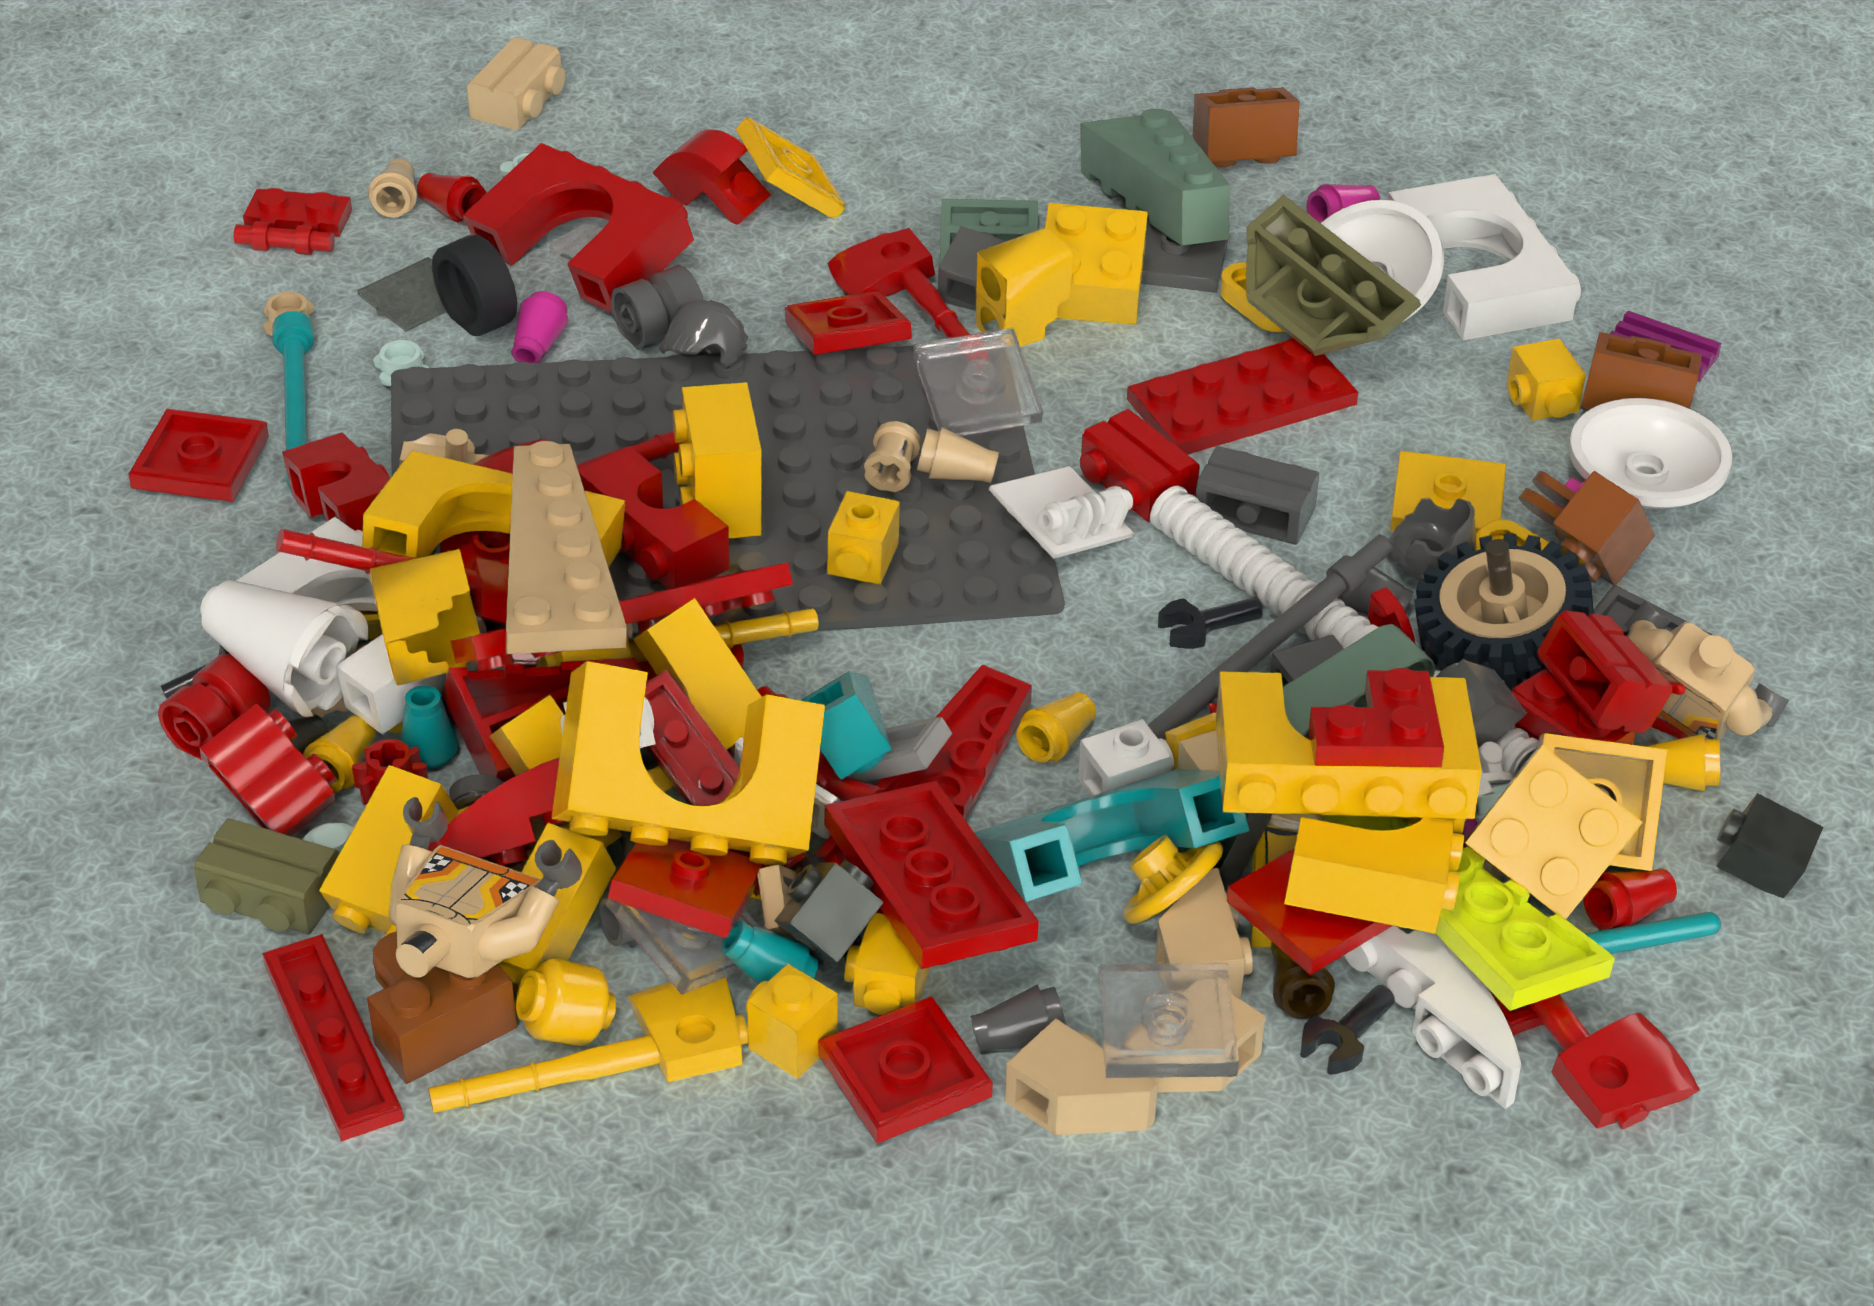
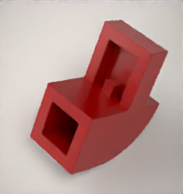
M708 129L696 133L652 172L682 205H689L704 192L728 220L737 225L771 196L767 189L739 159L748 151L746 146L732 135L719 130Z

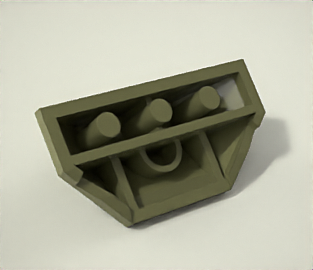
M1284 194L1246 226V240L1248 243L1246 297L1248 302L1315 356L1384 339L1421 306L1420 300Z

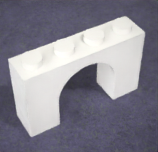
M1496 174L1389 192L1388 200L1401 202L1416 208L1431 221L1438 232L1443 249L1452 247L1477 248L1494 253L1507 261L1497 266L1448 274L1443 313L1462 340L1573 320L1575 305L1581 296L1578 277L1567 268L1558 256L1555 247L1548 243L1538 230L1535 221L1528 217L1516 201L1515 195L1508 191Z
M336 517L312 531L318 537L362 546L363 532L361 530L354 531ZM280 552L236 580L347 605L357 611L378 612L370 574H366L363 570L313 559L305 561L304 557ZM476 616L480 634L487 632L483 619ZM383 634L336 665L345 707L382 735L403 721L405 695L410 689L416 686L428 685L435 687L442 694L447 673L397 686L391 670ZM476 661L467 662L466 667H468V671L478 669Z

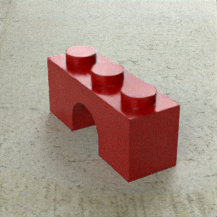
M343 432L282 451L292 496L298 505L311 518L324 514L326 522L336 517L354 531L361 530L363 532V515L391 478L382 464L377 465L370 459L363 446L358 447Z
M628 446L578 469L584 491L625 500L622 541L619 552L626 553L643 568L651 579L658 580L667 589L711 579L729 570V526L696 499L675 508L663 509L662 472L633 448Z

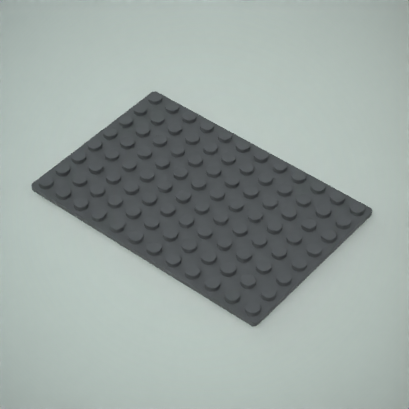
M979 341L980 347L988 356L987 364L980 370L971 369L966 361L957 355L956 349L952 344L939 345L928 343L922 346H874L872 348L847 349L814 355L811 351L787 352L784 350H775L769 353L741 354V357L737 358V362L732 363L726 368L720 363L721 354L704 356L671 355L660 358L638 359L621 357L615 360L594 361L572 359L564 362H516L505 365L483 366L465 364L459 367L439 368L410 367L408 369L396 370L391 374L392 476L399 468L404 441H414L429 433L446 436L448 431L452 429H461L467 433L468 439L474 444V454L492 455L509 447L544 438L558 444H570L577 465L614 450L652 439L655 434L662 435L673 431V410L682 409V387L747 382L761 446V536L729 538V570L715 577L788 562L793 585L772 589L774 601L725 610L724 613L708 616L709 620L717 625L724 624L726 620L731 623L782 614L783 611L789 613L813 608L818 616L819 626L817 631L893 627L1055 615L1061 613L1065 605L1055 559L1040 546L1034 537L989 491L991 485L1035 475L1006 348L997 342ZM892 421L906 423L913 427L920 435L922 442L919 455L910 462V482L904 489L897 492L878 490L870 485L864 476L865 461L875 451L873 440L876 430L880 425ZM941 427L988 450L999 452L992 482L928 479L929 473L918 471L917 466L927 429L940 432ZM904 441V444H903V447H902L903 450H905V447H906V444H907L906 441ZM673 454L668 455L666 459L660 458L650 462L662 472L663 509L680 506V487H686V485H676ZM882 463L880 464V467L878 469L879 473L881 472L883 466ZM847 491L900 501L899 542L881 585L827 574L828 530ZM440 543L436 546L431 555L440 553ZM618 552L609 566L618 600L637 598L640 595L667 589L658 580L651 579L643 568L624 552ZM483 619L487 632L506 628V625ZM637 622L632 623L633 635L636 636L640 634Z

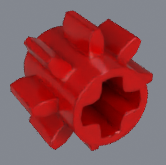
M395 739L380 740L370 747H366L364 749L366 763L352 764L355 788L360 789L363 805L368 804L389 765L428 779L427 764L421 763L419 748L416 746L409 749L404 742Z

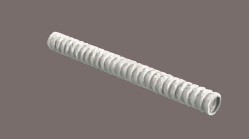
M1173 486L1168 488L1153 504L1150 513V522L1153 527L1162 530L1167 537L1174 539L1178 545L1186 547L1189 553L1198 556L1200 561L1209 564L1214 571L1221 573L1225 579L1233 581L1236 587L1245 590L1251 598H1258L1262 606L1270 608L1271 612L1277 616L1283 614L1318 585L1315 581L1308 580L1304 573L1296 571L1291 564L1283 562L1280 556L1271 553L1270 549L1266 546L1259 545L1256 539L1247 536L1242 529L1235 528L1232 522L1223 519L1221 514L1212 511L1208 505L1201 503L1197 497L1188 494L1183 487ZM1336 598L1301 627L1298 632L1306 634L1311 641L1333 634L1345 649L1379 627L1371 625L1367 618L1358 616L1356 610L1345 606L1342 600ZM1435 670V674L1433 677H1436L1440 673V671ZM1515 725L1495 742L1502 749L1503 757L1500 761L1502 770L1511 773L1513 778L1539 746V740L1529 738L1526 731L1516 728Z

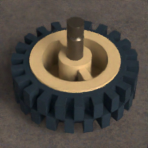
M1504 534V540H1492L1490 535L1479 538L1480 550L1474 551L1467 541L1456 546L1458 559L1445 552L1437 558L1439 569L1429 565L1423 573L1424 582H1418L1416 587L1417 599H1414L1421 649L1433 660L1435 665L1438 664L1440 672L1454 663H1460L1464 659L1494 669L1499 677L1504 680L1509 690L1512 691L1513 688L1518 686L1517 679H1529L1543 669L1548 670L1538 658L1537 651L1558 615L1565 610L1585 613L1587 616L1594 614L1592 585L1584 564L1578 566V557L1571 551L1562 556L1560 544L1550 541L1541 551L1540 537L1528 535L1524 546H1517L1516 534Z

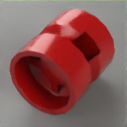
M220 654L193 676L191 686H181L159 705L158 717L166 736L178 749L202 760L200 747L256 703L267 713L271 700L267 687L231 654Z

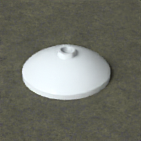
M1371 200L1343 208L1321 223L1420 300L1421 306L1405 320L1418 312L1433 295L1443 272L1444 251L1434 225L1416 208L1391 200Z
M1629 398L1600 404L1588 410L1577 420L1572 429L1569 442L1571 461L1585 480L1593 471H1596L1638 498L1643 508H1678L1706 499L1724 485L1730 473L1732 463L1730 444L1715 424L1691 409L1656 399Z

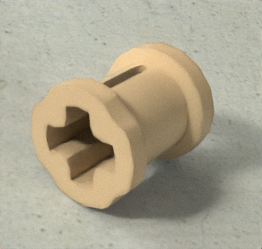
M898 421L886 422L880 425L875 432L873 440L875 451L867 457L864 464V476L870 485L881 491L897 492L909 484L911 479L910 462L919 455L922 443L917 431L908 424ZM904 441L907 442L905 450L902 449ZM882 463L883 466L881 472L879 473L878 469L880 467V464Z

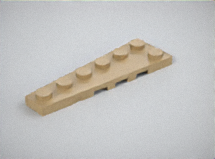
M539 441L529 446H514L506 653L520 654L626 648L627 626L570 444Z

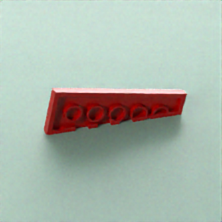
M786 562L637 596V598L620 600L619 603L626 625L637 622L640 633L645 632L694 598L708 617L724 613L725 610L774 601L772 589L793 585L789 564ZM506 628L450 641L456 664L476 661L478 670L484 671L514 663L512 654L506 653ZM564 651L532 653L533 658H538Z
M982 664L936 716L944 719L952 735L929 766L924 770L882 778L875 786L887 792L937 781L966 820L1031 703L1032 685ZM832 836L813 855L822 857L825 862L837 863L839 866L844 860L848 861ZM880 908L876 912L878 914H884Z

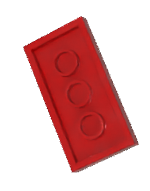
M1292 338L1281 343L1246 351L1242 354L1200 364L1193 368L1130 385L1127 388V400L1146 423L1188 455L1215 447L1216 445L1219 446L1357 405L1358 391L1325 354L1315 356Z
M937 781L825 805L824 826L847 860L872 879L874 884L869 891L883 901L880 909L921 969L945 965L953 961L994 951H1003L1011 947L1037 941L1039 920Z

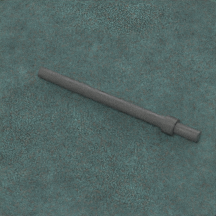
M1379 534L1352 557L1345 555L1326 571L1327 577L1150 722L1148 727L1158 739L1166 740V731L1186 724L1218 697L1217 687H1219L1220 671L1248 672L1341 594L1349 596L1366 581V573L1393 552V546L1389 539Z

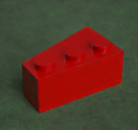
M636 659L561 662L560 666L524 668V664L506 665L504 669L468 671V667L448 668L442 695L479 774L491 775L506 782L516 775L489 737L492 733L549 695H551L565 715L563 703L567 702L571 672L585 662L589 661L641 671Z

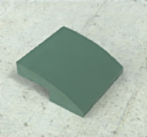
M942 199L939 266L960 226L979 232H987L994 237L1006 241L1038 230V201Z

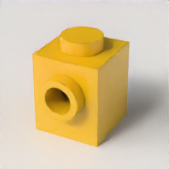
M1558 338L1513 346L1506 385L1508 386L1509 396L1513 404L1521 405L1531 421L1550 417L1562 418L1579 412L1586 374L1561 339Z
M847 491L828 530L827 574L881 585L899 542L900 501Z
M875 913L867 924L861 945L852 944L849 948L844 980L853 983L854 1006L864 1007L875 1014L884 1015L920 1000L930 967L921 969L886 916Z
M790 964L782 968L769 981H763L758 984L748 998L746 1012L749 1049L797 1079L820 1058L818 1055V1040L838 1033V993Z

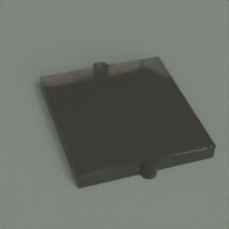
M426 257L357 290L358 296L373 306L378 316H386L405 332L447 312L441 303L434 284L432 259L430 257Z

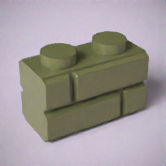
M227 818L214 835L213 843L209 842L195 860L194 872L200 902L205 903L211 910L221 915H230L235 912L259 919L266 927L274 931L283 932L287 929H292L309 935L330 907L319 890L339 856V850Z

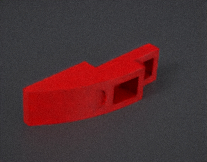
M560 757L527 770L480 797L448 824V829L444 836L438 841L430 843L428 850L433 852L439 845L507 868L528 861L527 851L534 849L537 844L532 826L533 823L544 821L545 827L547 823L559 827L570 824L569 821L552 819Z

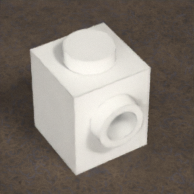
M1143 719L1080 740L1078 779L1090 796L1167 773L1174 769V758L1169 745L1164 739H1158Z

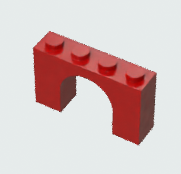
M540 143L463 214L470 234H478L487 239L500 253L504 262L510 266L514 265L544 235L565 222L586 217L609 220L606 226L567 265L580 298L612 314L611 296L614 289L639 279L649 281L651 275L663 271L694 241L687 220L688 213L685 207L674 197L660 195L645 188L637 181H628L610 173L603 166H594L576 158L568 151H560L543 143Z

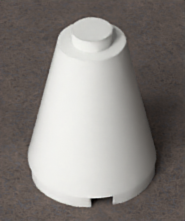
M234 580L224 581L220 585L211 588L204 596L200 607L203 629L290 709L305 717L314 716L310 710L316 707L327 711L343 697L336 665L356 652L359 637L366 641L368 640V624L364 615L347 605Z

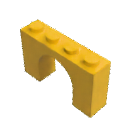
M412 450L363 515L362 547L371 548L374 546L376 550L421 558L430 556L439 543L456 534L470 531H496L510 534L513 474ZM585 491L609 568L621 548L625 500Z
M694 598L636 637L634 641L657 675L665 670L668 671L726 750L730 748L735 755V742L740 737L744 738L748 705L761 698V695ZM551 695L489 736L516 776L542 763L560 757L563 737L560 721L564 714ZM659 765L654 769L647 770L652 781L664 793L674 786ZM570 824L560 827L569 830ZM608 828L607 835H581L602 842L606 848L619 839L622 833L620 830Z
M589 661L571 672L552 819L569 821L570 831L585 835H607L608 828L631 832V841L645 845L664 846L668 844V838L691 842L690 850L705 855H727L728 848L750 852V861L764 865H786L787 858L808 851L825 705L767 694L749 704L740 771L734 787L726 798L717 805L693 806L679 802L665 794L652 781L643 764L639 739L648 672Z
M1220 671L1216 730L1223 812L1475 819L1482 768L1466 679L1430 677L1444 743L1442 767L1315 766L1311 740L1296 731L1286 716L1281 673Z
M388 766L319 890L334 910L332 917L336 922L354 932L362 934L366 932L368 926L385 932V936L397 931L396 926L392 924L389 918L391 882L402 845H409L412 837V832L403 817V809L409 799L417 797L422 805V818L419 822H423L432 816L434 805L438 801L449 824L458 810L442 784L399 768ZM547 823L521 873L542 879L544 875L536 866L535 853L543 842L554 840L562 850L561 860L568 849L573 850L581 862L582 874L574 885L563 889L558 888L554 897L559 899V902L535 948L530 952L502 960L498 963L512 980L514 993L517 994L523 976L529 970H535L544 960L553 958L569 960L616 870L602 842Z
M1301 817L1284 904L1436 934L1441 909L1453 911L1460 879V873L1456 872L1458 871L1464 843L1462 832L1465 819L1401 817L1410 826L1396 830L1380 831Z

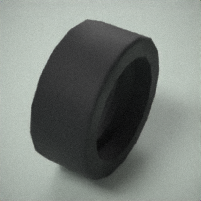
M478 234L468 235L437 249L432 258L434 284L441 303L452 320L470 335L482 336L510 323L517 314L518 303L514 282L500 253L487 239Z

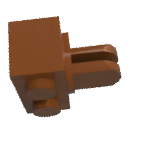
M1284 87L1219 90V92L1194 94L1193 139L1215 167H1230L1236 164V160L1254 159L1258 163L1271 164L1278 162L1280 157L1297 156L1300 101Z
M1599 332L1581 408L1590 410L1600 404L1614 400L1646 398L1667 401L1690 409L1699 376L1702 354L1671 348V344L1636 336L1626 338Z
M1539 471L1532 479L1533 484L1559 506L1529 488H1525L1519 496V500L1528 510L1556 528V537L1563 541L1560 544L1561 549L1565 553L1571 551L1578 557V566L1584 564L1588 571L1589 581L1596 583L1601 577L1612 585H1616L1655 537L1639 499L1596 471L1591 473L1577 493L1545 472Z
M397 931L387 934L373 948L375 978L383 987V990L367 997L374 1045L405 1084L517 1028L512 980L499 964H496L479 977L466 978L436 966L425 976L413 977L407 974L397 962Z

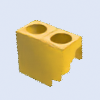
M1042 228L978 251L976 285V327L992 342H997L1002 347H1005L1006 351L1043 340L1045 338V327L1057 318V307L1071 297L1073 267L1071 249L1048 228ZM997 320L1000 331L997 340L992 339L987 334L983 323Z
M460 549L371 568L370 579L384 643L396 685L399 686L448 672V668L466 667L467 662L455 663L450 641L480 634Z

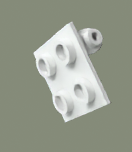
M1070 466L989 487V491L1053 559L1132 538L1135 534L1123 522L1128 510L1133 505V498L1130 492L1118 486H1112L1103 492H1099L1098 495Z

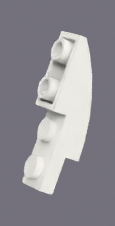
M1393 925L1344 955L1354 969L1360 972L1368 971L1390 989L1395 997V1001L1404 1008L1412 1007L1415 1009L1412 1034L1416 1037L1420 1047L1428 1055L1434 1058L1442 1057L1462 1074L1466 1084L1476 1094L1490 1096L1504 1109L1514 1103L1521 1061L1515 1039L1505 1016L1489 989L1435 933L1413 930L1406 934L1399 927Z

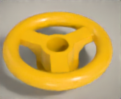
M1164 835L1146 847L1129 864L1131 870L1140 879L1141 884L1140 889L1124 907L1123 917L1125 921L1130 924L1142 923L1157 915L1187 893L1219 861L1223 853L1221 842L1216 841L1201 847L1190 848L1182 853L1178 852L1179 849L1171 839Z

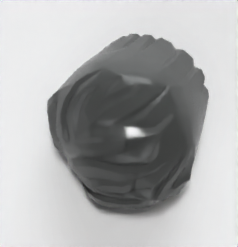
M696 299L682 305L677 310L659 350L662 354H665L667 351H673L683 356L721 354L720 363L726 368L732 363L737 362V358L741 357L742 351L746 350L748 336L744 332V326L741 321L736 318L726 305L712 300Z
M1430 498L1421 499L1413 513L1406 515L1402 523L1396 526L1390 536L1389 541L1393 546V552L1389 556L1398 563L1404 574L1419 581H1424L1423 573L1429 565L1439 569L1437 558L1445 552L1458 559L1457 545L1468 541L1472 549L1477 551L1474 506L1471 505V502L1459 498L1452 508L1444 509L1437 506Z

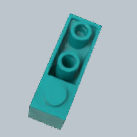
M848 671L800 700L825 705L820 750L840 780L853 772L859 774L874 768L883 759L884 754L892 750L871 682L866 675Z

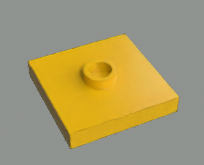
M745 117L735 129L766 181L830 218L839 217L846 209L844 201L815 155L750 117L749 119Z
M1400 451L1390 530L1394 531L1396 526L1402 523L1406 515L1413 513L1423 498H1430L1437 506L1444 509L1452 508L1456 500L1460 498L1471 502V505L1474 506L1475 531L1477 534L1489 522L1501 520L1506 464Z

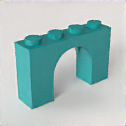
M1176 769L974 833L1022 899L1028 902L1082 885L1078 866L1109 856L1145 849L1164 835H1167L1176 847L1197 848L1247 832L1249 827L1245 813L1223 812L1220 771Z

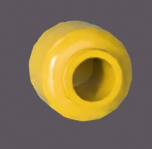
M558 958L544 960L535 970H529L520 982L516 997L517 1016L520 1020L524 1021L526 1030L533 1038L568 1046L579 1047L590 1044L598 1036L601 1029L605 1030L610 1026L616 1010L615 995L609 992L606 976L600 969L592 965Z

